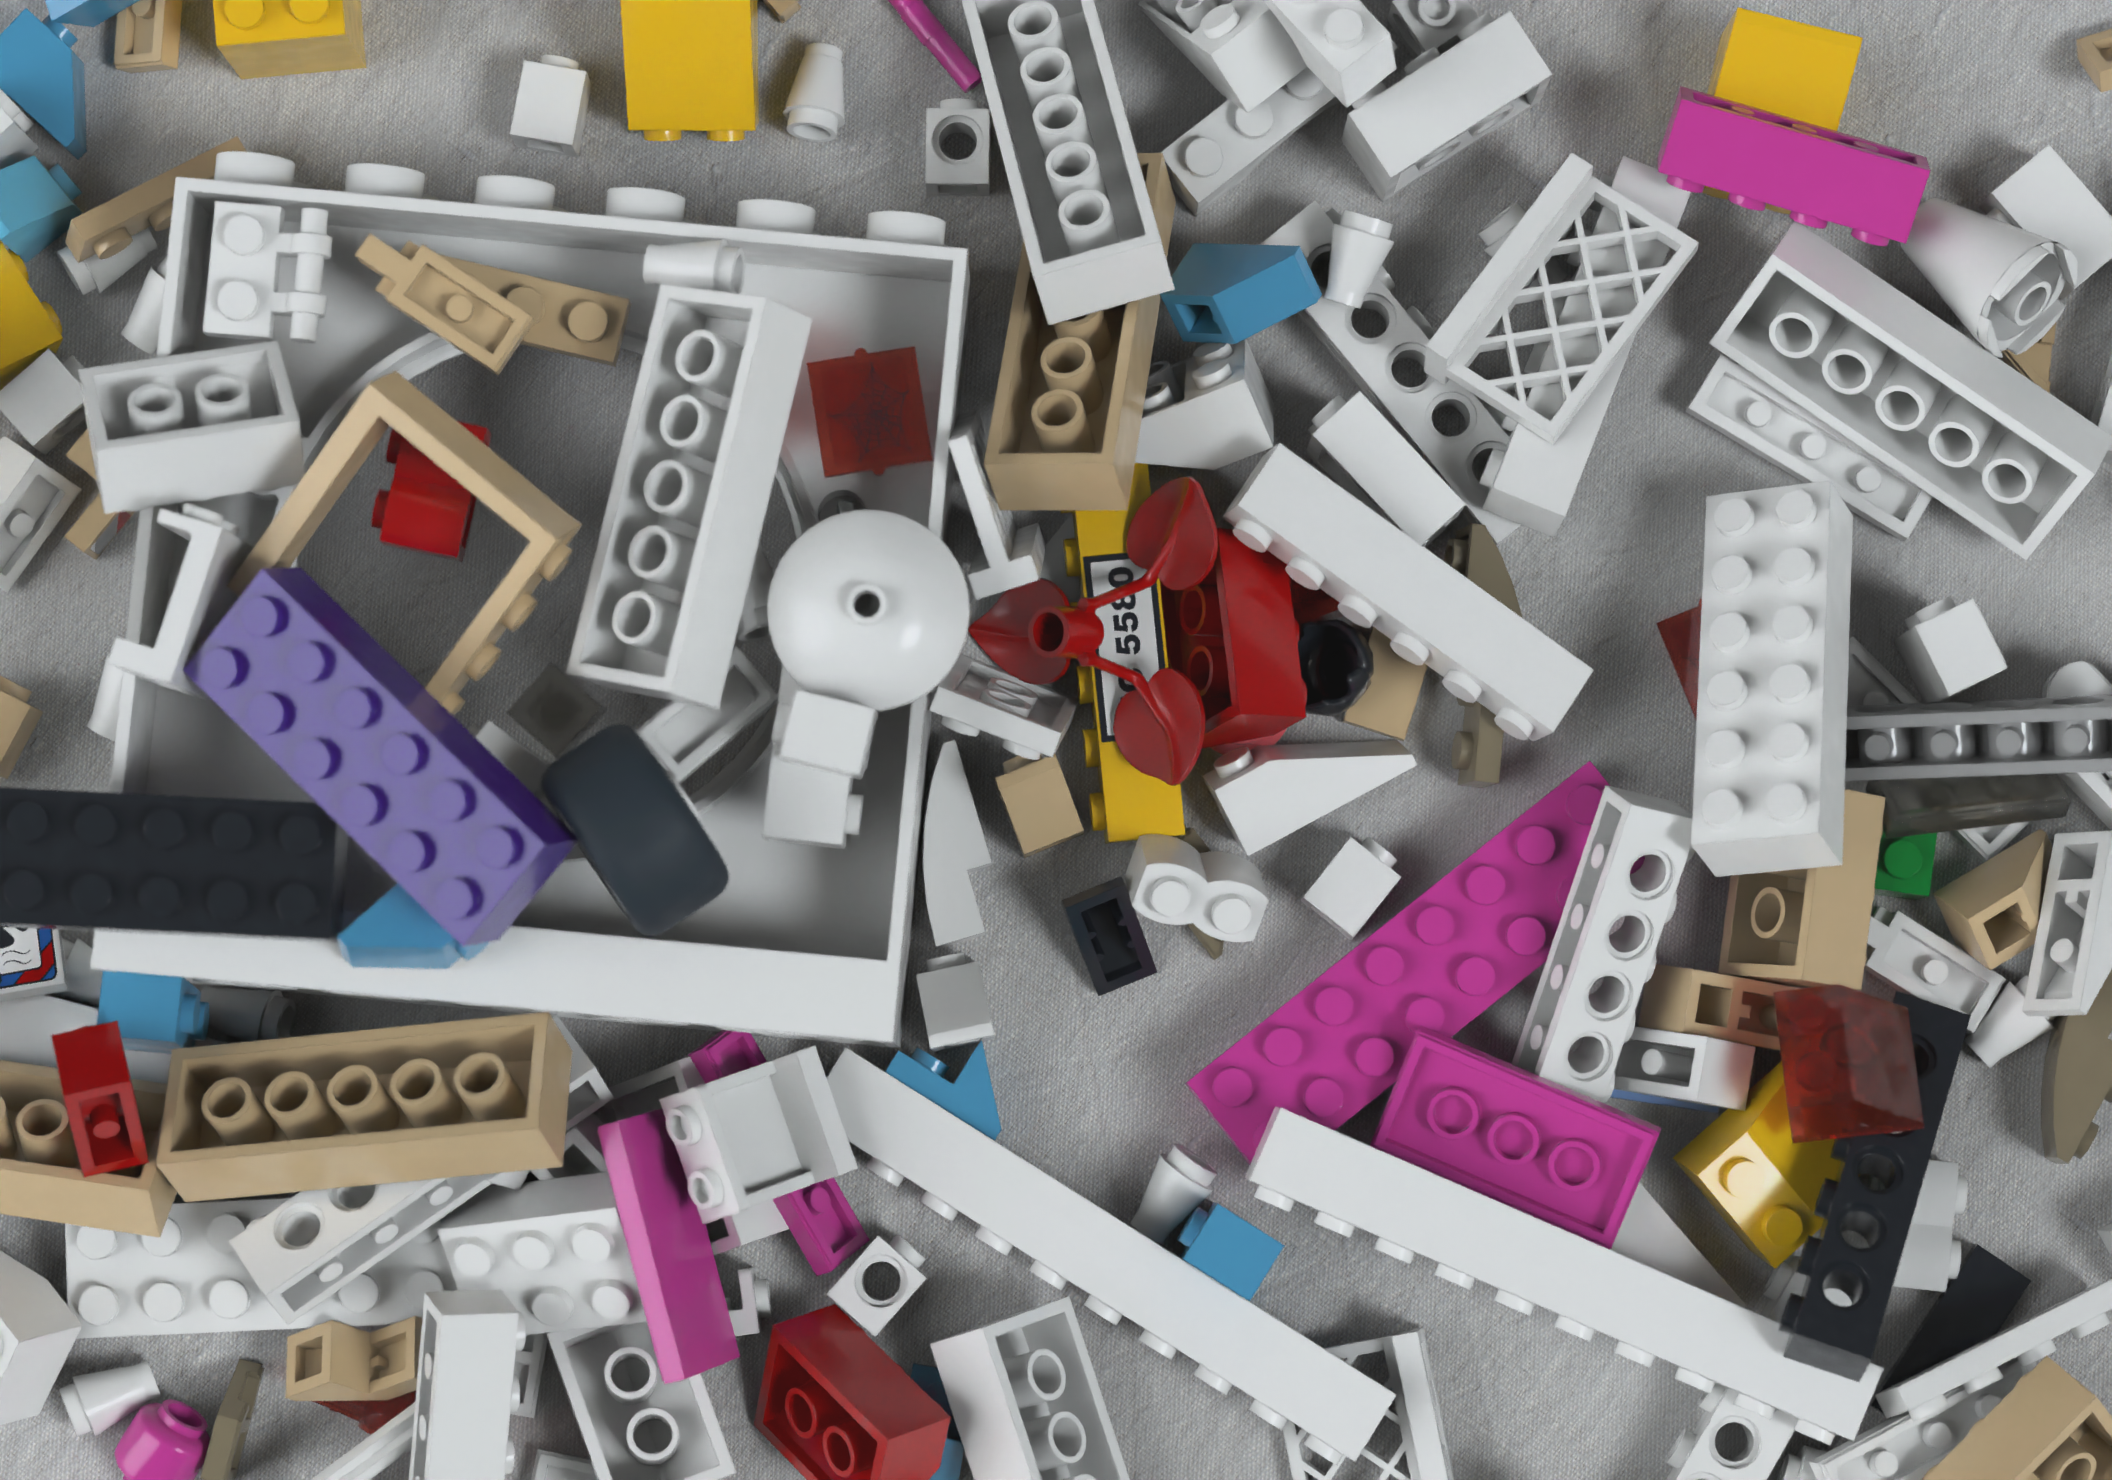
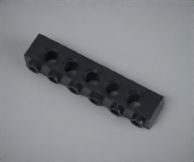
M1898 991L1895 992L1886 1013L1875 1009L1863 1046L1874 1049L1870 1066L1868 1068L1858 1065L1847 1097V1102L1858 1105L1852 1124L1845 1121L1841 1122L1830 1154V1158L1841 1161L1836 1180L1824 1178L1813 1211V1215L1824 1218L1818 1238L1811 1235L1807 1236L1797 1264L1796 1272L1807 1276L1801 1296L1790 1293L1780 1321L1779 1331L1790 1334L1783 1357L1856 1382H1860L1875 1350L1971 1015ZM1892 1063H1905L1911 1066L1918 1076L1907 1077L1901 1075L1894 1069ZM1875 1119H1890L1900 1127L1902 1132H1886L1878 1126ZM1870 1174L1877 1177L1884 1184L1885 1189L1873 1190L1866 1187L1860 1181L1858 1175ZM1854 1231L1859 1233L1866 1239L1869 1247L1857 1248L1851 1246L1844 1240L1841 1232ZM1835 1288L1843 1291L1850 1298L1852 1305L1839 1306L1832 1303L1826 1297L1824 1289Z

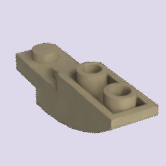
M1472 523L1456 531L1455 539L1450 538L1447 543L1444 562L1522 617L1512 580L1501 553L1486 526ZM1457 697L1458 705L1465 706L1463 731L1456 732L1451 750L1453 769H1459L1458 786L1485 788L1499 784L1504 731L1495 723L1494 718L1496 715L1477 701L1469 703Z
M2112 969L2086 1015L2057 1016L2053 1022L2054 1028L2051 1030L2045 1055L2041 1087V1131L2044 1157L2055 1164H2069L2073 1156L2081 1159L2086 1154L2099 1129V1125L2093 1123L2092 1120L2103 1100L2112 1102V1040L2108 1039L2112 1031Z

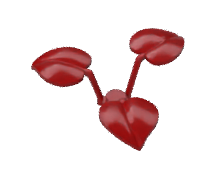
M1193 477L1176 478L1162 485L1145 500L1135 513L1127 534L1126 550L1128 557L1135 565L1147 569L1141 578L1093 598L1083 597L1079 600L1077 606H1070L1066 595L1055 583L1045 578H1040L1037 581L1006 590L991 609L968 628V631L978 645L998 666L1025 683L1044 685L1057 681L1068 670L1071 658H1078L1081 666H1093L1132 683L1137 690L1125 694L1115 711L1113 725L1115 741L1124 758L1134 768L1146 775L1158 778L1170 786H1176L1185 780L1201 752L1205 734V712L1200 694L1191 680L1177 669H1160L1147 682L1141 673L1098 656L1096 649L1102 644L1104 626L1095 612L1098 608L1153 586L1158 578L1171 590H1187L1201 583L1209 574L1217 557L1218 534L1216 523L1203 489Z

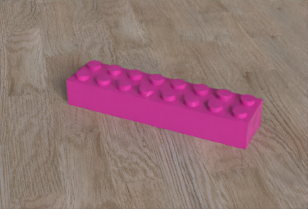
M1591 761L1580 767L1185 1083L1249 1165L1252 1162L1275 1107H1281L1335 1131L1396 1082L1412 1040L1420 1025L1451 1038L1546 962L1605 785L1610 786ZM1645 855L1634 862L1630 875L1641 868Z

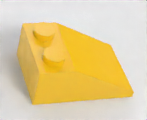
M1817 1030L1748 1090L1745 1111L1728 1108L1673 1157L1675 1162L1745 1246L1774 1269L1802 1246L1808 1235L1813 1236L1821 1229L1824 1218L1813 1215L1818 1194L1825 1177L1836 1180L1841 1163L1839 1160L1830 1158L1832 1147L1841 1122L1845 1121L1852 1124L1858 1106L1847 1102L1855 1074ZM1875 1119L1878 1126L1886 1132L1891 1133L1896 1127L1890 1119Z

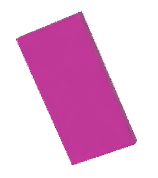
M1420 1025L1412 1040L1370 1146L1611 1250L1662 1128Z
M663 1109L652 1110L598 1126L597 1132L662 1381L668 1384L685 1380L739 1358L740 1354L706 1224H702L698 1209L689 1195L688 1181L675 1143L668 1134Z

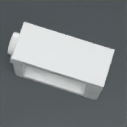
M1360 391L1348 402L1340 395L1336 396L1311 420L1313 425L1308 431L1312 436L1306 450L1307 455L1333 482L1426 548L1457 519L1466 505Z

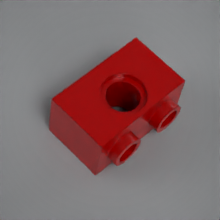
M118 1020L95 1026H83L76 1030L51 1035L62 1094L83 1177L149 1163Z

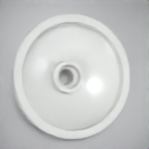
M856 510L841 513L819 522L808 529L791 545L774 573L768 595L767 613L770 636L774 648L788 673L806 691L875 708L876 711H885L907 705L921 698L946 677L963 649L969 627L970 607L967 585L959 564L948 547L932 531L920 523L896 513L882 510ZM863 594L875 595L880 601L879 611L872 617L865 618L859 616L854 610L855 601L859 596Z

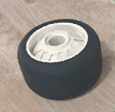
M615 724L600 730L555 760L542 775L541 787L560 820L579 839L578 847L629 921L641 934L653 936L671 929L724 891L729 881V872L721 855L701 825L703 821L675 777L670 771L666 772L648 746L630 726Z

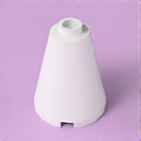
M1932 198L1919 204L1906 244L1900 242V246L1905 254L1985 350L2000 358H2003L2001 353L2003 350L2008 349L2015 355H2018L2028 350L2045 336L2067 306L2058 300L2065 282L2075 288L2078 278V260L2071 250L2061 243L1940 198Z

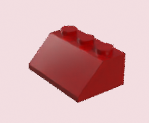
M1217 528V557L1209 574L1201 583L1187 590H1171L1160 581L1168 667L1177 669L1186 675L1200 694L1205 712V734L1202 748L1273 736L1307 717L1305 709L1307 688L1301 677L1298 653L1299 625L1293 613L1290 589L1291 577L1285 570L1287 564L1268 550L1258 552L1249 548L1235 537L1233 529Z
M836 1304L776 1323L772 1326L754 1426L806 1480H929L940 1468L951 1417Z

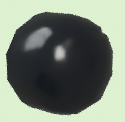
M1333 619L1317 621L1316 623H1303L1301 625L1302 631L1299 635L1298 653L1301 677L1307 688L1306 713L1334 716L1345 712L1357 703L1371 685V677L1374 674L1373 652L1363 633L1344 621Z

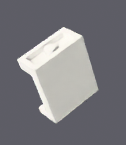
M184 504L181 514L165 509L160 510L157 522L190 541L155 647L153 649L116 637L107 663L142 680L206 699L207 694L183 669L239 598L227 585L254 548L237 537L240 529L239 526L222 520L223 516L218 513L190 504Z
M815 1045L660 1099L666 1118L668 1134L675 1143L688 1181L689 1195L698 1209L702 1224L745 1211L750 1207L858 1169Z

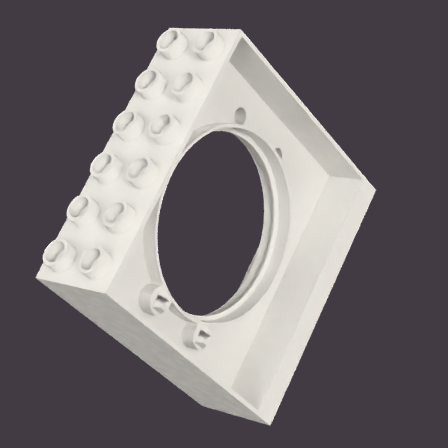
M243 151L218 153L216 155L214 180L176 177L156 358L269 342L210 337L203 333L215 201L281 206L285 211L283 233L291 234L300 233L302 208H319L328 211L326 235L332 237L331 258L324 260L321 295L327 296L325 318H318L316 343L291 341L292 317L275 315L273 341L278 340L300 420L305 474L370 382L394 371H397L407 381H410L446 360L465 354L387 303L385 297L376 292L375 288L383 277L358 261L359 258L355 256L369 233L399 253L409 240L419 247L423 244L440 255L629 299L631 308L620 349L644 356L661 286L647 284L643 278V262L648 245H671L727 239L730 246L740 247L744 250L745 276L741 294L767 297L812 318L775 473L791 514L796 539L819 522L840 514V509L838 508V501L854 503L853 511L882 510L908 517L932 531L948 547L955 476V462L948 440L961 412L972 293L968 248L948 247L944 243L946 222L943 219L914 212L877 211L868 214L866 239L825 236L814 231L816 210L812 207L782 200L746 199L737 203L735 227L695 224L693 221L684 218L685 198L683 196L668 191L640 187L608 189L605 215L572 213L554 206V185L532 178L508 175L478 177L474 204L441 201L437 197L424 194L425 175L423 173L405 167L376 163L348 165L344 192L319 190L294 181L295 163L293 161L274 155ZM281 257L278 292H294L297 258ZM872 361L875 373L873 372V379L877 381H873L874 394L882 395L885 389L884 384L889 387L885 390L889 396L884 394V399L881 400L880 396L874 395V403L881 400V406L878 408L879 404L872 405L873 410L877 411V408L882 410L883 407L888 406L887 415H892L893 412V416L900 417L903 397L896 401L895 406L892 402L903 395L899 393H905L910 389L905 395L901 412V425L904 436L901 431L899 437L900 446H882L897 445L894 440L880 441L882 447H878V435H876L877 431H875L877 428L871 424V429L875 430H871L870 433L876 434H870L869 440H876L869 441L868 450L870 451L858 463L860 452L861 456L865 453L869 431L863 430L867 425V422L864 421L866 417L868 419L871 415L856 416L859 424H861L859 427L863 430V435L859 436L860 441L859 439L856 440L859 435L856 429L853 432L850 430V428H854V425L855 427L858 426L854 416H850L851 420L848 416H834L839 419L837 420L826 414L837 415L844 412L841 415H847L852 411L850 415H853L859 410L855 405L851 407L854 403L861 408L857 414H869L872 409L868 408V406L873 404V397H870L873 395V391L869 388H872V376L870 375ZM862 392L863 394H866L864 396L866 397L869 404L865 402V398L861 395ZM886 408L882 410V414H886ZM889 416V421L897 424V417ZM871 418L867 420L876 425L875 419ZM877 419V425L879 426L882 423ZM883 419L884 426H880L878 432H884L879 434V439H893L892 435L898 442L900 427L892 423L889 424L888 421ZM297 485L285 486L271 491H252L214 497L206 501L193 500L140 510L126 640L154 649L190 541L157 522L161 509L181 514L184 504H190L218 513L223 516L222 520L240 527L237 537L255 547ZM298 557L295 559L291 567H297ZM124 670L122 671L109 792L316 802L208 695L206 699L142 680ZM934 688L921 698L895 709L877 711L878 715L870 744L867 769H864L862 780L853 778L851 794L863 795L859 835H846L845 849L765 840L762 836L773 747L771 738L778 702H776L766 714L755 734L738 755L708 784L689 797L703 820L701 825L726 864L729 872L727 886L714 900L671 929L658 935H643L632 925L576 844L499 940L491 941L484 950L470 960H465L461 957L448 969L351 967L343 959L339 943L102 931H94L90 969L107 972L120 971L184 977L190 983L280 990L281 992L519 1014L549 1012L552 1017L557 1015L562 1018L715 1032L726 1030L751 1033V1035L901 1049L932 711L929 710L934 699ZM349 834L342 932L398 883Z

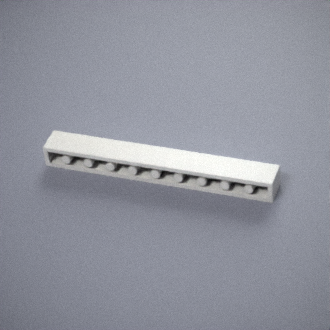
M844 1049L827 1076V1081L849 1144L851 1142L872 1156L865 1167L899 1187L904 1177L926 1190L920 1202L950 1221H953L960 1211L979 1223L980 1227L974 1236L1006 1256L1013 1246L1035 1259L1029 1271L1062 1291L1069 1280L1090 1294L1084 1305L1111 1323L1117 1325L1123 1315L1144 1328L1138 1340L1166 1358L1172 1360L1177 1350L1200 1363L1194 1375L1223 1394L1227 1395L1232 1385L1238 1387L1255 1398L1249 1410L1280 1430L1283 1429L1288 1420L1310 1433L1304 1445L1330 1462L1337 1465L1343 1455L1356 1462L1395 1399V1393L850 1049Z
M1281 1107L1274 1108L1244 1178L1259 1185L1254 1195L1255 1198L1288 1212L1291 1211L1295 1201L1316 1209L1319 1212L1314 1221L1315 1224L1348 1238L1351 1237L1355 1227L1379 1237L1374 1249L1408 1264H1411L1415 1253L1425 1256L1439 1263L1434 1275L1468 1290H1471L1475 1279L1499 1288L1494 1299L1498 1303L1528 1316H1531L1535 1304L1559 1314L1554 1325L1556 1328L1591 1342L1595 1330L1619 1341L1614 1353L1651 1368L1655 1356L1679 1367L1674 1379L1711 1394L1715 1382L1739 1392L1734 1403L1735 1405L1771 1420L1775 1408L1799 1418L1794 1428L1795 1431L1830 1446L1835 1434L1854 1441L1884 1369L1870 1362L1860 1382H1856L1783 1357L1790 1334L1779 1331L1780 1323Z

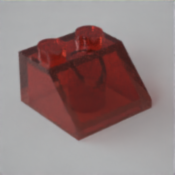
M1839 984L1773 992L1793 1144L1924 1129L1907 1007Z

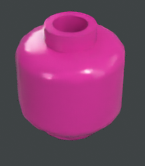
M173 1399L142 1406L121 1437L114 1452L117 1466L124 1474L123 1480H194L204 1464L210 1442V1436L206 1431L208 1425L204 1417L191 1406Z

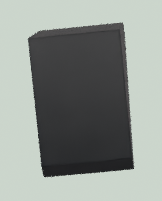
M1122 876L1061 900L1062 908L1098 996L1158 973L1135 909L1131 905L1130 896Z

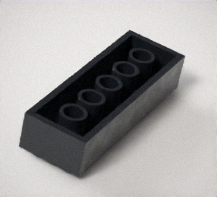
M0 787V927L338 943L337 936L342 933L348 833L317 802Z

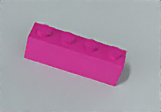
M1682 86L1679 88L1657 157L1658 172L1667 174L1666 182L1674 187L1694 193H1702L1705 186L1729 192L1728 200L1730 202L1757 211L1765 210L1766 203L1791 210L1789 217L1792 220L1814 228L1824 229L1828 221L1852 228L1851 236L1876 246H1887L1889 239L1906 244L1931 171L1927 158L1924 156Z

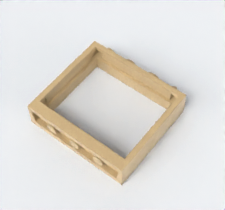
M394 371L367 385L227 587L240 597L262 568L291 567L388 427L392 426L530 541L529 545L425 687L444 708L454 715L462 709L466 702L459 693L469 679L472 678L475 682L479 681L500 657L502 651L495 644L506 628L511 632L517 630L537 606L538 600L531 594L541 580L545 578L548 582L552 581L568 564L567 558L572 553V550L567 545L582 525L397 371Z

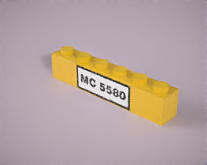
M1135 463L1128 510H1060L1061 514L1072 513L1075 538L1063 539L1064 560L1067 577H1079L1081 598H1093L1137 580L1146 573L1147 569L1138 567L1130 560L1126 545L1130 523L1137 510L1151 495L1148 464ZM1159 578L1153 586L1096 609L1095 614L1100 618L1104 626L1102 644L1096 649L1098 656L1141 673L1147 682L1160 669L1169 668ZM1070 602V606H1077L1078 602ZM1076 666L1079 703H1091L1094 728L1082 730L1086 768H1098L1100 792L1089 793L1092 831L1104 830L1105 844L1138 841L1139 836L1147 834H1162L1172 837L1185 835L1180 784L1170 786L1158 778L1140 772L1124 758L1115 741L1113 725L1117 705L1125 694L1137 689L1129 681L1093 666Z

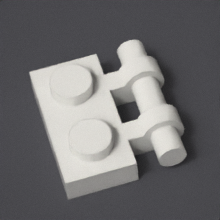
M215 201L203 333L206 336L273 341L276 315L292 317L291 341L316 343L318 318H325L327 296L321 295L324 260L331 258L332 237L326 235L327 210L302 208L300 233L291 234L283 233L285 211L281 206ZM281 257L297 258L294 292H278Z

